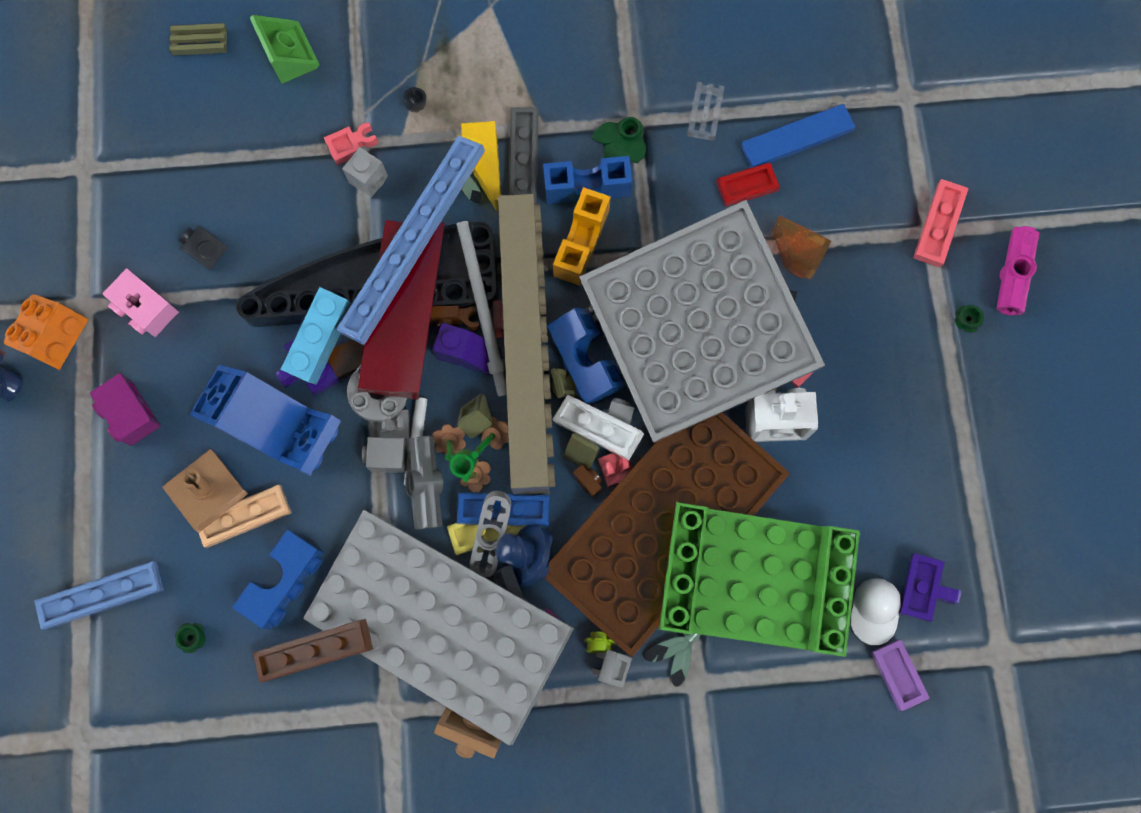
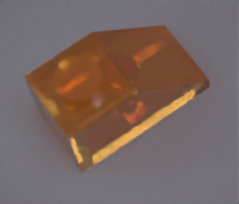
M779 215L772 233L783 263L795 276L811 280L831 240Z

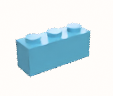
M319 287L281 370L317 385L340 336L336 329L352 303Z

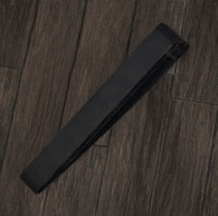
M469 222L478 264L482 262L490 264L486 270H480L484 290H488L486 298L490 310L498 302L496 250L493 231L485 222ZM445 225L433 306H458L459 309L476 306L457 225ZM481 235L488 237V239L483 243H477L474 241L478 236ZM382 238L326 255L264 283L238 299L236 303L237 313L252 327L302 324L308 312L305 311L306 306L313 302L319 287L353 303L378 264ZM455 291L463 293L458 300L449 299L450 294ZM288 304L284 312L277 313L280 305ZM258 306L256 313L248 315V311L252 307Z

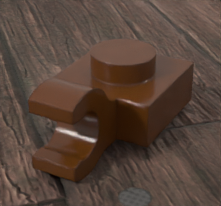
M458 306L432 307L430 322L432 326H436L438 329H440L442 323L451 326H461L462 323L467 329L472 331L481 329L480 322L469 321L470 316L478 315L476 306L459 309Z

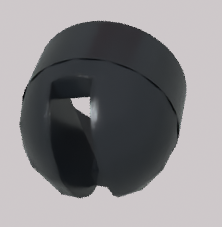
M418 87L407 89L404 93L406 108L415 113L423 110L426 105V93Z

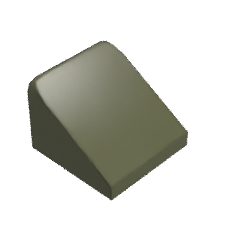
M479 394L461 407L457 426L470 438H475L492 426L493 421L485 395Z
M573 433L565 450L564 457L578 466L583 465L588 470L599 454V446L579 434Z

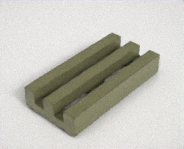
M225 23L170 26V32L172 33L170 42L172 45H169V51L172 55L227 53V27ZM220 41V43L205 44L206 42ZM192 42H195V44L179 45V43H192Z

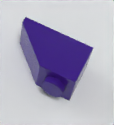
M442 323L433 347L437 360L492 376V374H489L487 363L490 361L484 338L471 331Z

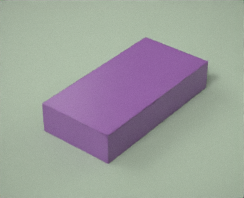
M896 640L870 652L898 711H904L930 699L902 640Z

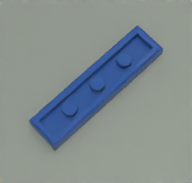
M841 104L745 140L741 143V148L750 168L775 162L854 131L855 125L845 105Z

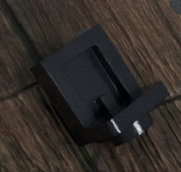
M197 226L194 230L188 228L178 240L182 243L179 250L188 254L208 270L213 268L228 248L200 226Z

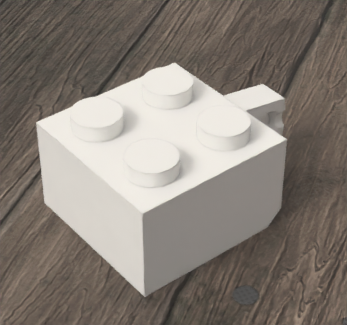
M793 388L787 390V393H776L773 389L751 399L745 407L747 435L755 442L807 440L818 429L816 392H806L805 388Z

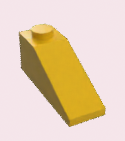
M495 121L461 123L462 134L459 136L482 144L485 149L472 173L496 211L499 212L498 196H501Z

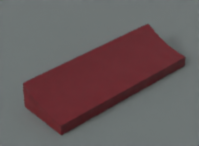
M385 220L379 260L403 222ZM441 222L366 341L357 387L358 391L419 399L445 222Z

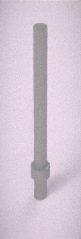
M468 221L458 222L456 225L490 361L487 363L489 374H493L498 397L507 395L504 373L506 365L504 359L500 357Z

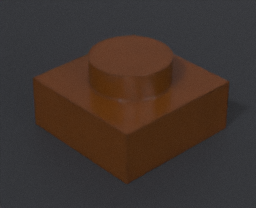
M581 465L573 472V478L592 499L602 491V487L599 485L602 480L591 467L586 470Z

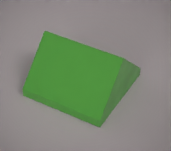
M258 15L250 17L281 84L319 67L320 64L299 21Z

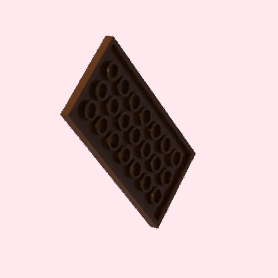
M723 412L655 442L548 562L549 572L544 579L632 658L660 625L676 502L754 516L790 473Z

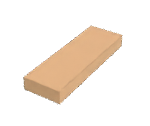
M276 485L237 502L199 533L203 547L209 548L291 514L292 512L282 486Z

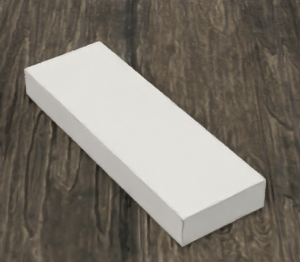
M568 394L552 419L556 424L627 460L631 458L644 435L641 430Z

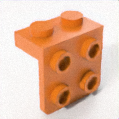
M33 294L22 303L19 316L6 330L4 344L60 370L89 319L58 302Z

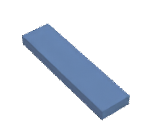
M151 561L34 600L40 628L41 630H48L164 591L157 562Z

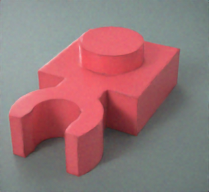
M370 123L360 125L354 133H352L350 127H347L324 137L337 166L349 161L359 147H373L378 144L375 135L368 138L364 137L365 134L373 131Z

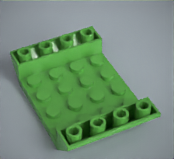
M676 502L659 629L784 646L846 657L860 531L708 509V507Z

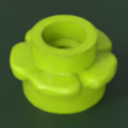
M591 632L590 637L584 639V642L587 643L586 652L597 654V652L606 653L607 650L611 651V645L615 644L604 632Z

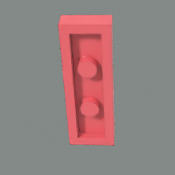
M943 179L938 182L913 259L941 268L945 262L969 188Z

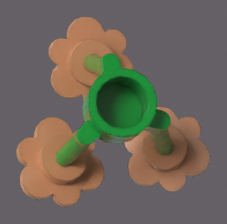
M492 417V426L481 433L482 442L473 451L463 449L466 446L463 439L465 432L459 427L452 428L451 425L446 424L442 427V430H436L432 437L434 436V443H436L435 450L439 453H445V459L450 461L451 472L461 478L460 483L462 486H469V489L473 492L481 491L483 484H489L491 481L488 475L491 470L490 464L486 461L479 462L477 457L489 444L492 448L498 450L503 447L504 443L509 442L508 423L498 421L495 417Z

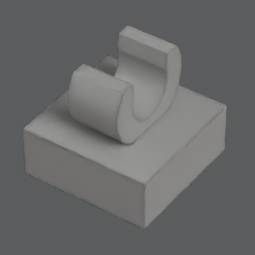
M401 410L392 419L379 422V438H404L406 440L411 436L408 410Z
M607 650L606 653L597 652L596 656L604 659L602 669L592 668L591 672L599 676L598 681L623 688L632 658Z

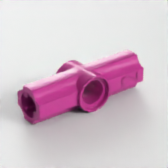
M1014 227L1011 231L1005 266L1000 271L1001 286L996 310L1000 311L1001 314L1021 316L1025 312L1031 277L1037 270L1035 255L1040 232L1036 231L1033 227ZM1014 267L1018 268L1021 271L1022 275L1018 274L1014 270Z

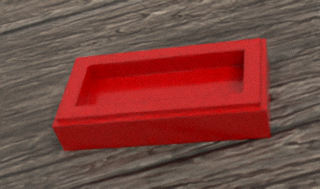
M771 163L717 178L716 181L725 207L777 192L780 188Z

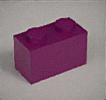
M121 373L89 393L95 402L92 404L94 411L102 419H106L110 425L107 431L116 442L121 441L132 446L161 427V424L133 381Z

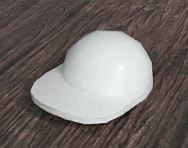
M872 578L864 581L854 594L850 625L854 634L867 644L881 645L888 642L894 636L898 625L901 599L898 590L892 583L884 579Z

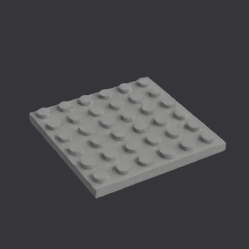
M747 200L579 277L654 443L825 366Z

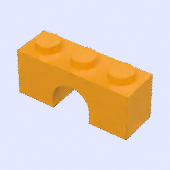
M583 187L573 212L570 232L567 239L562 240L553 263L554 277L581 286L582 282L579 277L586 273L610 211L611 196Z

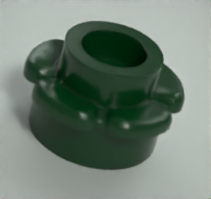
M961 306L955 312L956 318L954 322L959 329H964L967 333H973L978 330V327L982 326L984 315L978 306ZM966 317H970L971 321H967Z
M198 623L183 624L175 634L177 647L185 653H194L198 648H202L206 642V635L203 633L204 628ZM189 635H193V640H189Z

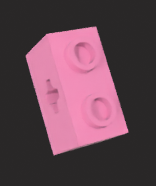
M127 268L103 292V295L111 301L107 306L120 317L127 314L132 319L128 324L142 335L147 331L156 337L179 313V311Z

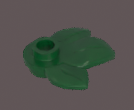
M626 117L619 123L606 122L593 133L592 139L606 145L604 148V158L629 156L633 163L638 164L646 153V145L642 139L644 128L642 123L634 117ZM633 130L635 133L633 135H628L625 133V131Z

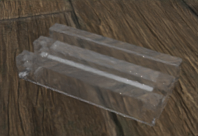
M697 82L687 136L714 141L725 86L719 85V88L713 87L714 84L708 83V86L702 85L703 82ZM704 93L706 98L700 130L697 131L694 130L700 95ZM715 95L717 98L710 133L705 132L711 96Z

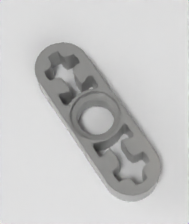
M502 491L490 492L485 497L469 563L470 569L483 577L492 576L497 569L496 545L506 532L511 511V499ZM495 500L501 501V507H503L499 510L497 520L491 519L493 513L492 505H494ZM486 528H494L498 531L499 538L495 541H487L483 538L482 531ZM484 549L490 550L486 568L480 567L479 562L482 559Z

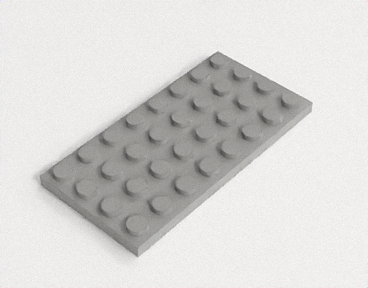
M363 510L303 618L322 631L360 619H366L373 650L360 653L361 655L509 746L515 742L574 627L366 510Z

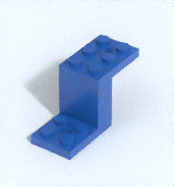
M220 364L189 413V416L213 426L272 459L309 476L321 465L323 460L322 454L328 444L336 438L339 431L338 426L341 423V420L330 414L304 406L248 372Z

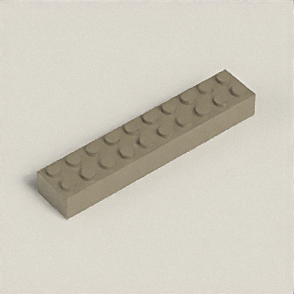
M534 194L498 196L511 490L513 494L550 495V487H556L554 464H549L548 458L554 457L552 434H547V428H552L551 404H545V399H551L549 374H544V371H549L548 345H542V343L548 342L546 316H541L546 315L545 288H539L545 287L540 204H534Z

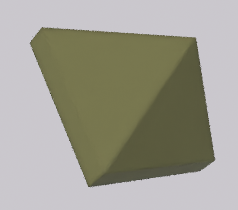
M551 369V391L558 398H565L567 394L578 398L579 396L575 389L576 385L571 374L565 369Z

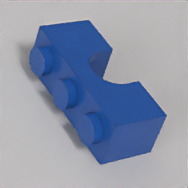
M629 156L601 158V162L597 167L587 170L574 168L572 161L543 164L547 204L577 202L583 187L611 196V198L631 197L632 175Z
M573 308L547 325L551 333V341L558 348L563 358L564 368L571 374L576 385V393L584 403H598L626 387L614 360L599 361L593 364L588 357L589 343L600 335L589 309Z
M287 530L269 555L282 566L283 575L279 584L271 589H267L260 583L250 582L232 608L262 629H271L273 626L277 627L286 615L284 610L291 600L295 601L304 589L302 583L309 574L313 575L322 563L321 556L324 552L295 532Z

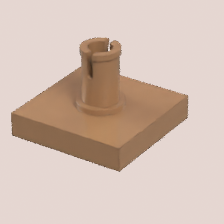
M212 449L162 487L198 533L248 494Z
M448 707L445 708L434 731V734L457 743L455 751L463 758L473 757L476 751L494 759L502 742Z

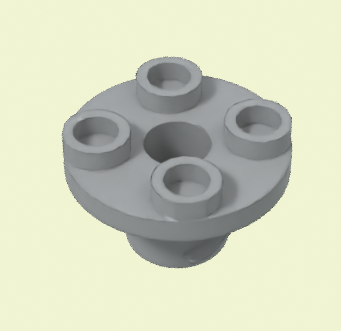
M360 365L351 376L347 385V397L353 411L363 419L373 422L386 421L398 415L404 408L407 398L358 391Z

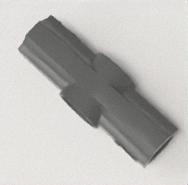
M434 436L406 439L409 470L406 473L405 486L408 496L412 498L414 529L442 527L439 495L443 490V478L441 471L436 466Z

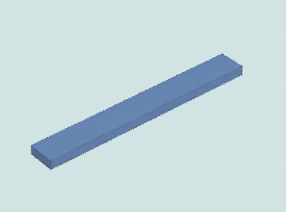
M458 135L336 330L340 334L365 345L485 152L482 144Z

